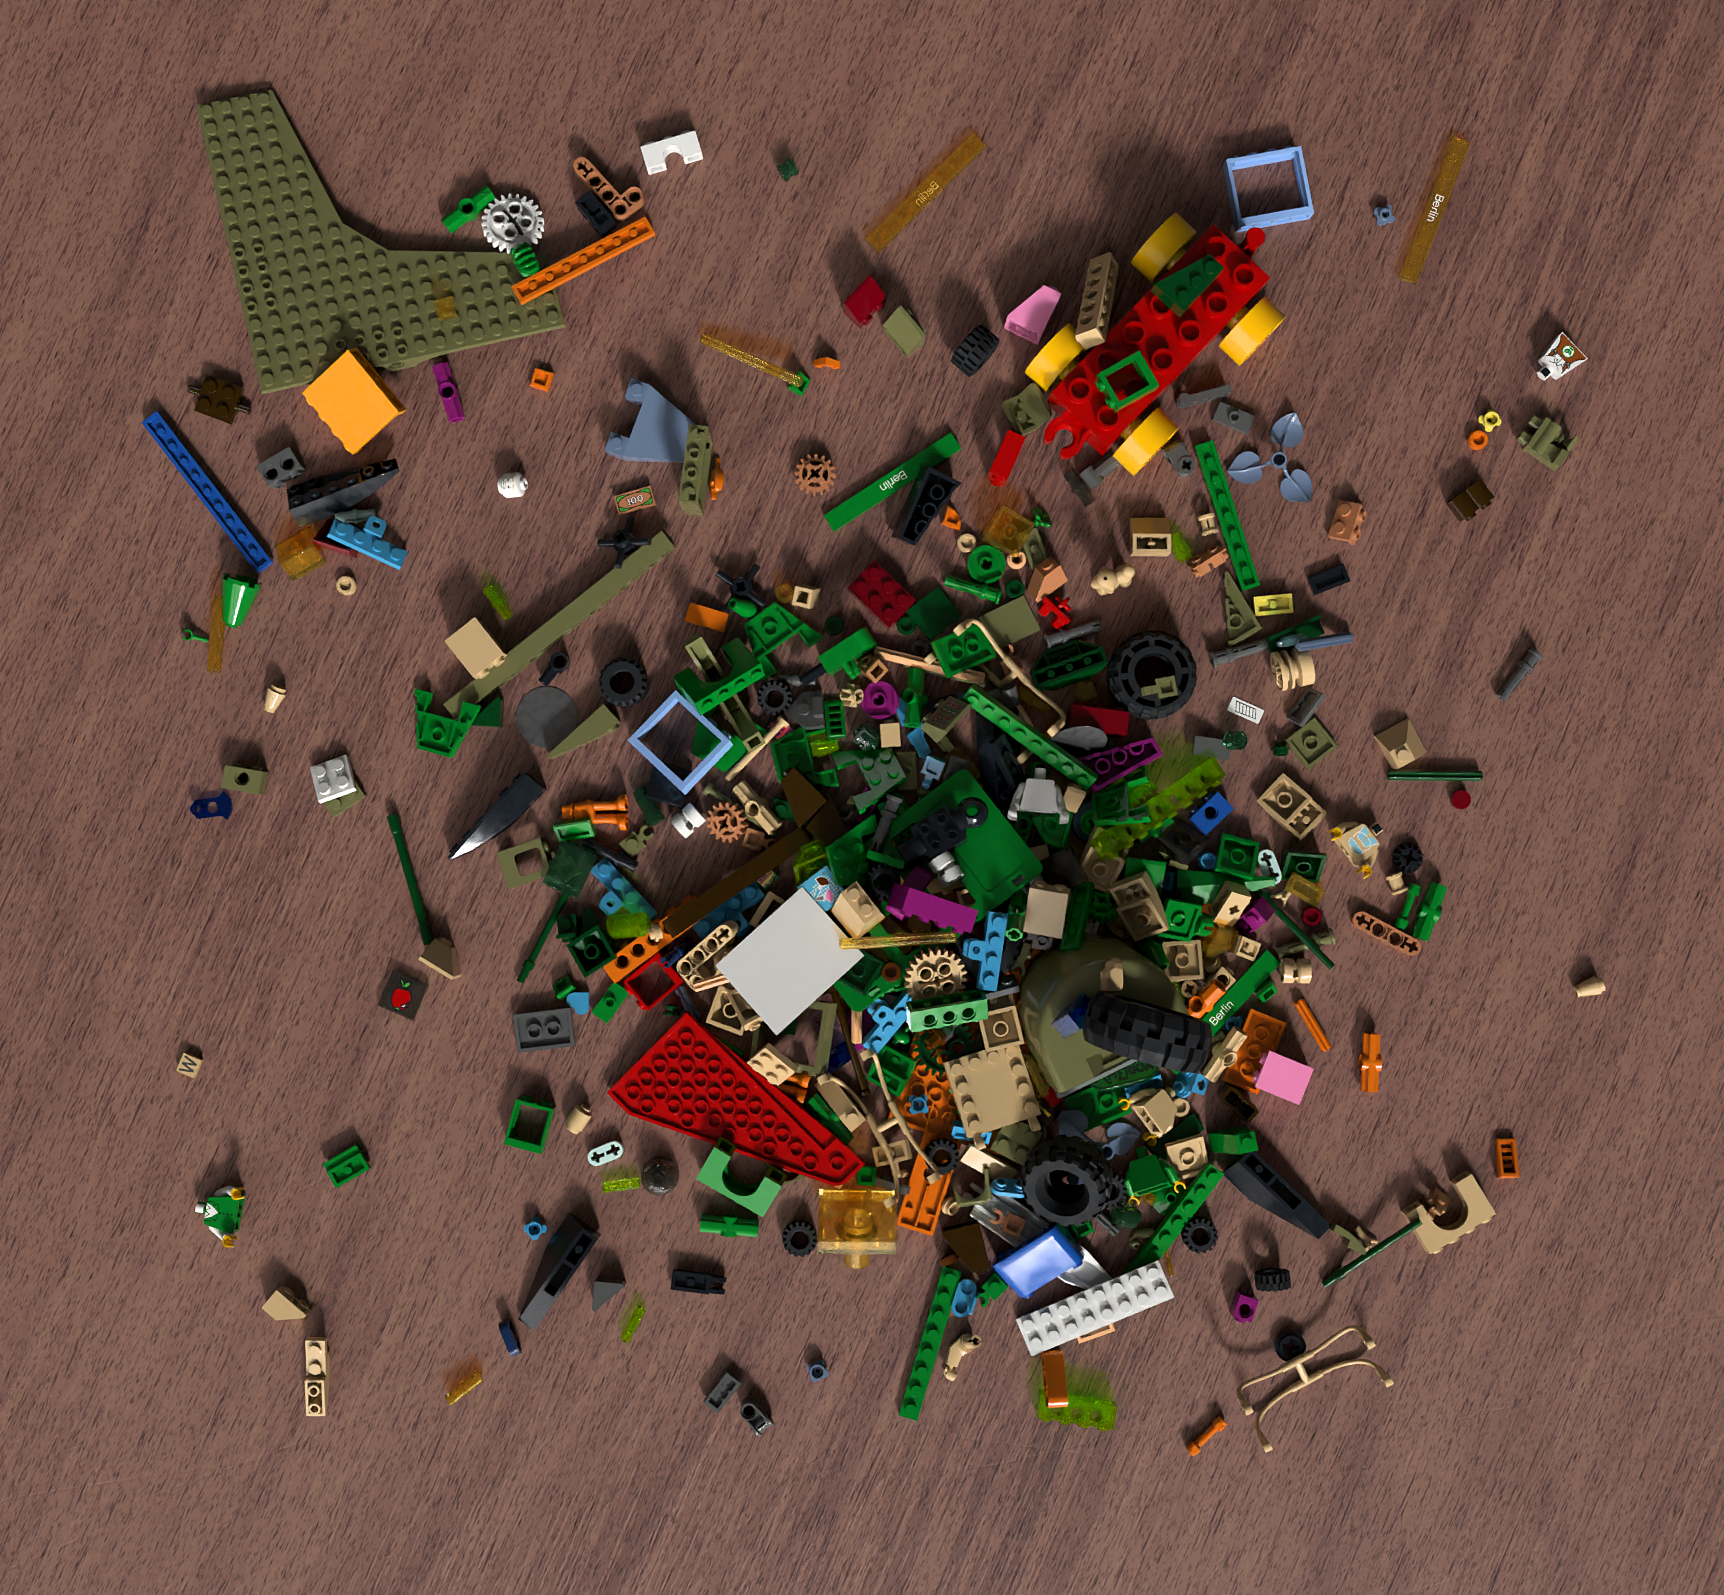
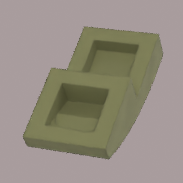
M1331 1221L1330 1224L1332 1226L1329 1229L1345 1237L1344 1245L1363 1255L1366 1254L1362 1244L1351 1233Z

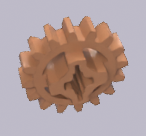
M817 454L814 455V458L807 455L808 460L801 459L802 465H796V468L799 470L794 472V475L799 477L795 480L796 484L801 483L799 489L803 490L805 488L807 495L811 491L813 496H816V492H819L822 496L824 489L828 492L830 491L828 485L834 486V481L831 479L836 478V474L831 472L835 470V467H829L831 460L825 462L824 455L820 459ZM812 463H819L820 465L814 466ZM805 469L807 472V476L803 480L802 474ZM827 470L828 478L825 481V479L823 478V474ZM812 472L818 473L819 478H812ZM816 484L819 487H811V485Z
M722 801L719 804H715L713 809L708 811L711 816L706 818V820L710 821L707 827L712 828L710 834L715 833L716 840L722 838L723 843L726 841L731 843L735 839L741 838V835L746 832L744 828L748 826V823L744 822L747 816L742 815L744 809L739 810L738 803L732 806V801L727 803Z

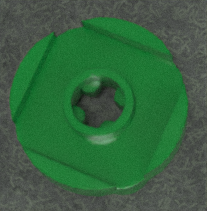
M982 545L974 549L967 562L968 573L977 583L991 584L996 582L1003 575L1006 566L1002 552L989 545ZM983 560L991 562L992 565L989 566L988 570L981 567Z

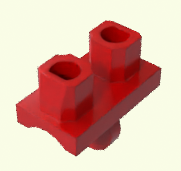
M1058 595L1054 599L1060 604L1058 606L1047 596L1042 600L1043 603L1037 611L1044 617L1053 611L1057 616L1050 623L1058 630L1072 620L1061 609L1063 607L1067 612L1072 609L1067 604L1070 598L1067 597L1063 600Z

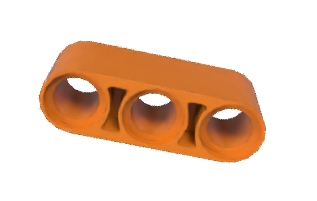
M1043 1351L1041 1360L1046 1407H1067L1068 1394L1063 1351Z

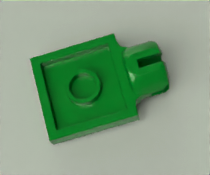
M1165 898L1163 908L1169 929L1155 935L1190 942L1194 935L1205 937L1211 934L1212 930L1205 929V926L1214 927L1213 917L1207 913H1202V906L1200 904Z

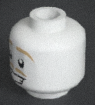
M519 472L505 473L498 480V490L506 498L521 497L528 488L527 479Z

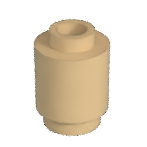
M584 1104L576 1105L566 1120L565 1128L574 1134H578L592 1117L591 1109Z

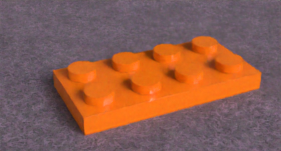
M1249 1008L1241 1028L1248 1036L1236 1052V1062L1232 1066L1225 1068L1221 1080L1258 1095L1260 1089L1253 1086L1252 1077L1254 1072L1260 1069V1057L1263 1052L1266 1053L1267 1049L1272 1052L1276 1051L1287 1023Z

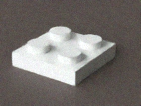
M347 755L310 767L317 799L320 803L357 791L350 760Z

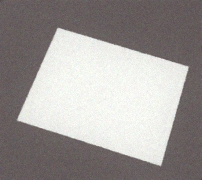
M801 887L715 966L770 1029L778 1035L864 955L804 888Z

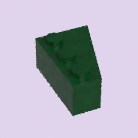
M1209 254L1155 283L1151 292L1180 318L1215 281L1224 267Z

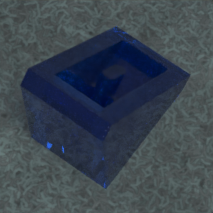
M845 1041L830 1050L829 1074L835 1072L851 1060Z

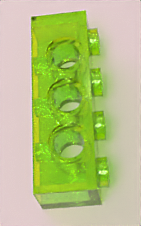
M1039 1389L1035 1412L1037 1418L1044 1422L1055 1420L1063 1425L1074 1423L1082 1428L1092 1426L1097 1427L1100 1431H1108V1429L1114 1430L1118 1407L1115 1401L1068 1394V1406L1062 1407L1058 1412H1054L1052 1408L1046 1407L1045 1392L1043 1389ZM1074 1408L1081 1409L1077 1415L1071 1414V1411ZM1093 1411L1100 1412L1098 1417H1090Z

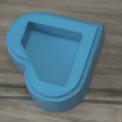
M590 992L570 993L567 996L568 1005L574 1007L577 1014L587 1013L590 1007Z

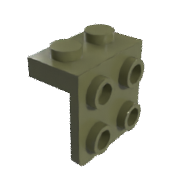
M1035 382L1028 385L1019 395L1001 404L1014 430L1022 436L1037 430L1052 416L1051 407L1047 404L1041 389Z

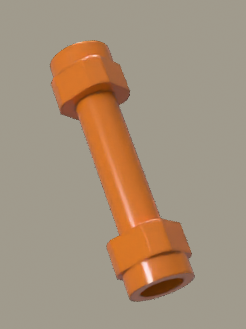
M1220 1416L1212 1420L1213 1424L1197 1440H1191L1185 1447L1193 1457L1201 1451L1200 1447L1218 1430L1221 1432L1227 1425Z

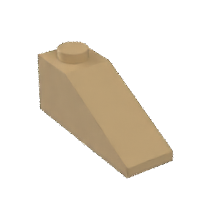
M832 1080L821 1086L819 1082L815 1084L818 1091L850 1132L866 1120L863 1112L839 1084Z

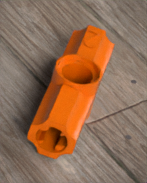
M1213 979L1197 996L1191 997L1189 1004L1186 1006L1189 1015L1200 1019L1206 1012H1210L1214 1004L1227 992L1225 985L1218 979Z
M1362 1033V1053H1360L1358 1059L1359 1070L1361 1071L1360 1091L1378 1092L1379 1071L1382 1068V1057L1380 1055L1381 1034Z

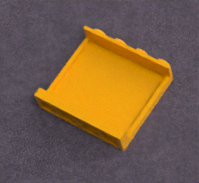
M357 347L347 350L302 392L307 403L315 408L319 417L329 425L331 432L343 442L345 449L351 452L352 455L363 450L362 447L396 416L403 414L407 410Z

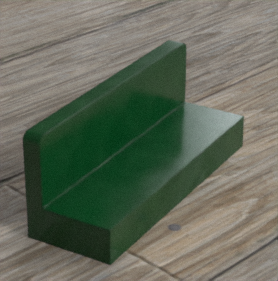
M1321 615L1266 638L1270 656L1273 652L1278 651L1280 653L1282 650H1289L1295 647L1297 640L1325 634L1319 621L1322 618Z

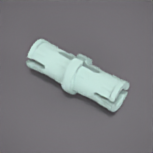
M352 509V511L335 514V518L345 523L354 524L367 521L370 516L376 517L375 509Z

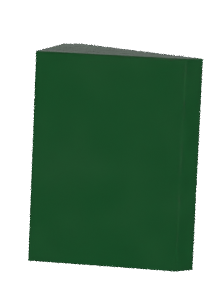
M1282 850L1281 880H1291L1293 876H1299V878L1304 879L1303 882L1318 883L1327 853Z
M600 925L594 926L566 945L584 978L589 977L618 958L615 941Z

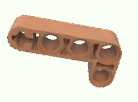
M579 157L574 161L573 167L577 177L617 221L626 222L644 206L645 199L640 188L630 187L620 195L588 159ZM583 167L584 169H587L588 175H586V172L580 168ZM594 180L600 181L597 186L591 185ZM607 194L613 195L609 200L604 199ZM634 195L640 196L637 201L631 200ZM619 208L626 209L622 214L617 213Z

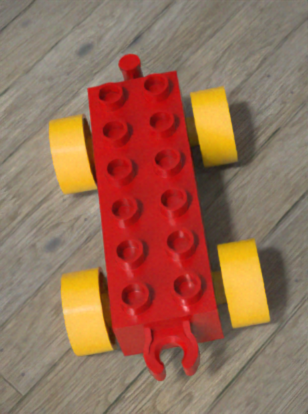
M1177 212L1174 213L1145 242L1132 259L1131 264L1151 283H1154L1167 270L1168 272L1159 281L1210 254L1224 269L1188 310L1179 318L1151 292V288L1107 334L1106 342L1096 345L1081 362L1079 360L1088 349H1084L1081 343L1077 342L1075 338L1076 328L1070 323L1062 328L1044 346L1029 364L1025 374L1045 393L1053 389L1062 380L1051 392L1047 404L1059 417H1056L1048 424L1043 435V442L1050 444L1059 430L1065 429L1072 434V443L1061 449L1059 453L1060 459L1064 460L1074 457L1079 453L1086 441L1103 456L1122 437L1126 441L1118 448L1113 457L1129 473L1135 476L1180 428L1159 407L1144 421L1139 417L1227 326L1231 329V332L1224 338L1219 347L1240 366L1286 318V315L1267 297H1263L1251 310L1246 307L1261 292L1270 279L1251 260L1259 246L1265 241V233L1262 229L1258 227L1249 229L1242 243L1236 246L1213 224L1186 251L1198 232ZM1140 350L1159 386L1155 391L1115 413L1113 408L1109 409L1105 402L1106 396L1103 391L1100 392L1095 384L1098 373ZM1132 363L1106 377L1119 401L1145 388Z

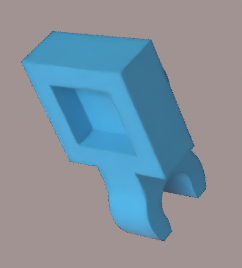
M929 754L921 773L926 775L921 787L928 790L934 779L939 780L947 761Z

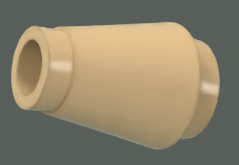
M272 683L267 689L263 709L274 713L286 696V688Z
M1593 976L1573 986L1577 997L1598 995L1605 991V985L1600 976Z

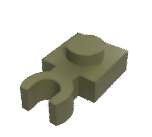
M647 825L641 827L638 835L633 831L619 843L631 858L647 846L643 842L644 840L652 839L655 835L654 833H651L649 836L644 834L645 829L648 828Z

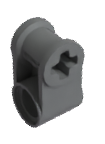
M1179 439L1162 450L1165 459L1172 465L1179 476L1188 477L1192 474L1195 468V461ZM1183 464L1190 466L1188 469H1182Z
M746 1397L743 1399L740 1414L752 1431L760 1437L762 1435L761 1432L775 1423L772 1417L754 1398ZM750 1405L754 1410L747 1412L744 1408Z

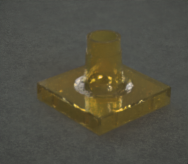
M819 1189L817 1254H843L845 1265L852 1269L867 1267L870 1264L871 1254L897 1255V1203L887 1209L883 1203L886 1199L894 1196L895 1191L884 1189Z

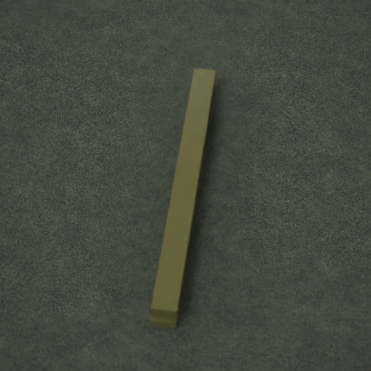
M662 531L651 539V545L640 547L623 561L621 569L614 568L508 652L504 658L505 661L501 665L493 666L489 670L490 673L484 678L474 679L443 705L458 720L462 701L476 705L481 704L675 549L674 545Z

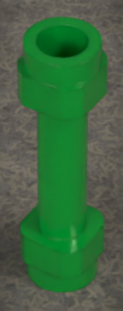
M1409 883V886H1407L1409 889L1406 891L1408 893L1399 917H1396L1394 921V927L1405 930L1409 921L1406 919L1414 898L1419 895L1421 888L1412 883Z

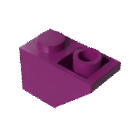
M1262 896L1241 913L1240 918L1231 929L1237 935L1245 937L1265 924L1275 912V909Z

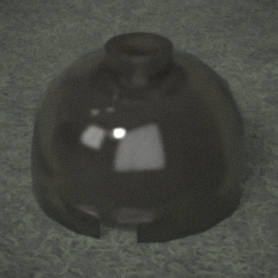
M665 1156L652 1158L643 1166L641 1172V1182L645 1190L656 1196L672 1192L680 1178L679 1169L672 1159Z

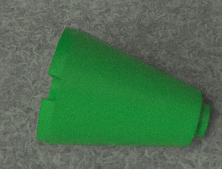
M223 573L222 621L228 627L237 628V626L243 624L261 589L262 583H257L258 580L236 574L235 577H230L231 573Z

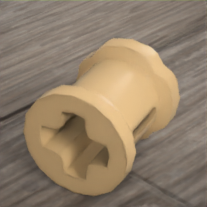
M1214 513L1198 517L1203 530L1202 536L1219 532L1215 526Z
M1402 871L1385 877L1391 886V895L1409 890L1404 885L1401 877Z
M1188 980L1183 983L1181 991L1185 997L1191 998L1197 996L1205 987L1202 983Z

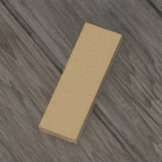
M971 1143L968 1144L959 1157L961 1162L983 1174L984 1168H989V1176L993 1180L999 1177L1013 1179L1017 1173L1016 1168L982 1149L976 1150L975 1145Z

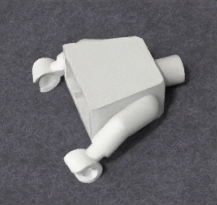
M1035 768L1034 779L1027 778L1025 782L1018 785L1012 798L1007 818L1017 821V810L1042 813L1058 812L1060 814L1059 824L1068 823L1069 812H1067L1060 787L1055 785L1054 780H1046V769Z

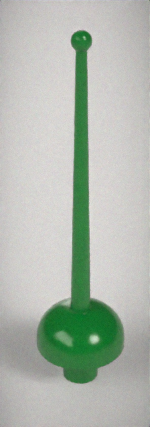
M909 1025L906 1028L900 1027L894 1033L895 1038L892 1043L895 1046H899L900 1043H909Z

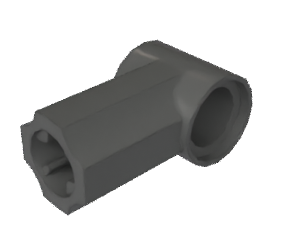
M1109 452L1097 463L1086 468L1079 476L1092 490L1108 474L1114 471L1119 466V463Z
M1013 683L1003 685L999 689L984 691L1006 708H1013L1021 703L1016 684Z

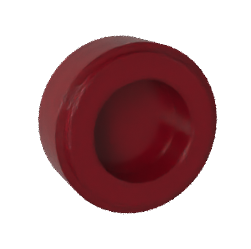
M1458 790L1452 793L1450 803L1455 809H1466L1471 803V796L1464 790Z
M1306 907L1301 913L1303 923L1309 926L1317 925L1322 918L1320 910L1316 907Z

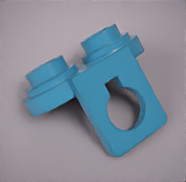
M1180 1071L1174 1082L1173 1090L1176 1093L1175 1095L1181 1098L1188 1097L1191 1092L1204 1095L1210 1080L1198 1072L1188 1073ZM1203 1080V1086L1199 1089V1086H1197L1198 1081L1201 1082Z
M999 1177L991 1182L990 1190L995 1195L1012 1197L1013 1199L1024 1198L1020 1179Z
M963 1279L958 1284L951 1305L952 1312L957 1317H965L973 1313L979 1292H977L976 1283L972 1279Z

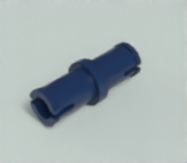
M686 937L678 945L671 947V951L661 957V964L668 960L663 966L669 968L674 962L681 960L685 953L695 946L694 941L687 945L691 938Z

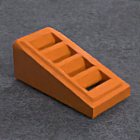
M1496 1138L1497 1179L1520 1177L1516 1138ZM1511 1144V1148H1501V1145ZM1511 1152V1156H1502V1153ZM1511 1160V1164H1503V1161ZM1503 1168H1511V1172H1504Z

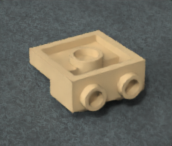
M1201 940L1163 942L1161 946L1170 962V966L1163 970V972L1171 982L1204 979Z
M736 989L726 993L745 1031L748 1029L750 1031L758 1029L763 1019Z

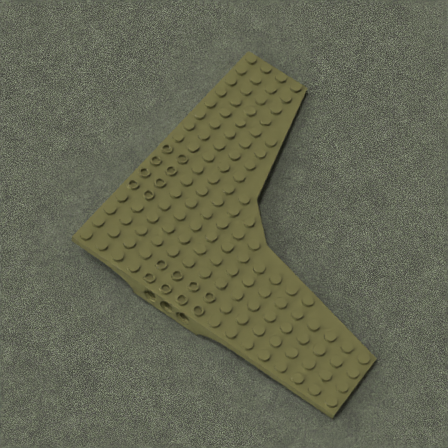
M272 90L196 105L262 394L312 384L347 350L356 347L378 374L415 367L421 362L440 355L565 328L556 287L523 305L520 304L511 286L528 277H523L518 272L511 253L387 250L343 224ZM535 253L539 263V271L550 266L547 253Z

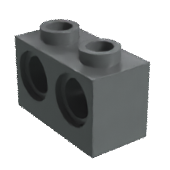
M290 447L256 466L267 486L272 489L283 487L286 484L285 482L300 477L302 472L306 470L295 450ZM294 461L293 467L287 469L288 462ZM277 470V476L271 479V473Z

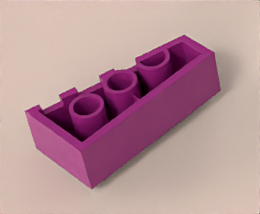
M1149 738L1076 759L1099 775L1097 780L1090 786L1095 794L1112 783L1115 784L1124 779V776L1135 773L1140 767L1147 766L1160 759L1163 753L1155 739Z
M897 883L893 885L887 904L901 910L900 914L912 917V914L918 916L917 920L926 923L932 920L935 921V926L944 929L948 925L953 927V932L962 935L964 931L971 933L978 910Z

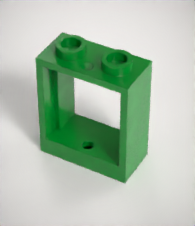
M1140 350L1098 373L1095 381L1100 392L1103 391L1106 396L1105 402L1109 409L1113 408L1115 413L1155 391L1159 386ZM1132 363L1145 388L1119 401L1106 377Z
M527 1095L518 1097L515 1100L504 1144L542 1154L545 1150L556 1106H552V1102L541 1100V1102L533 1101V1097ZM522 1105L548 1111L540 1142L514 1135Z

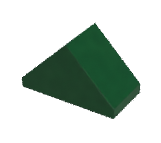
M497 697L476 716L472 726L503 728L504 700Z

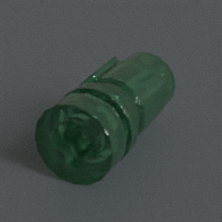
M643 786L632 794L644 814L643 818L647 819L646 823L650 828L661 823L666 818L663 813H660L661 809L656 806L654 800L644 797L647 787Z

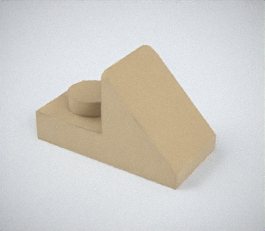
M1232 934L1227 952L1255 962L1261 944L1246 937Z

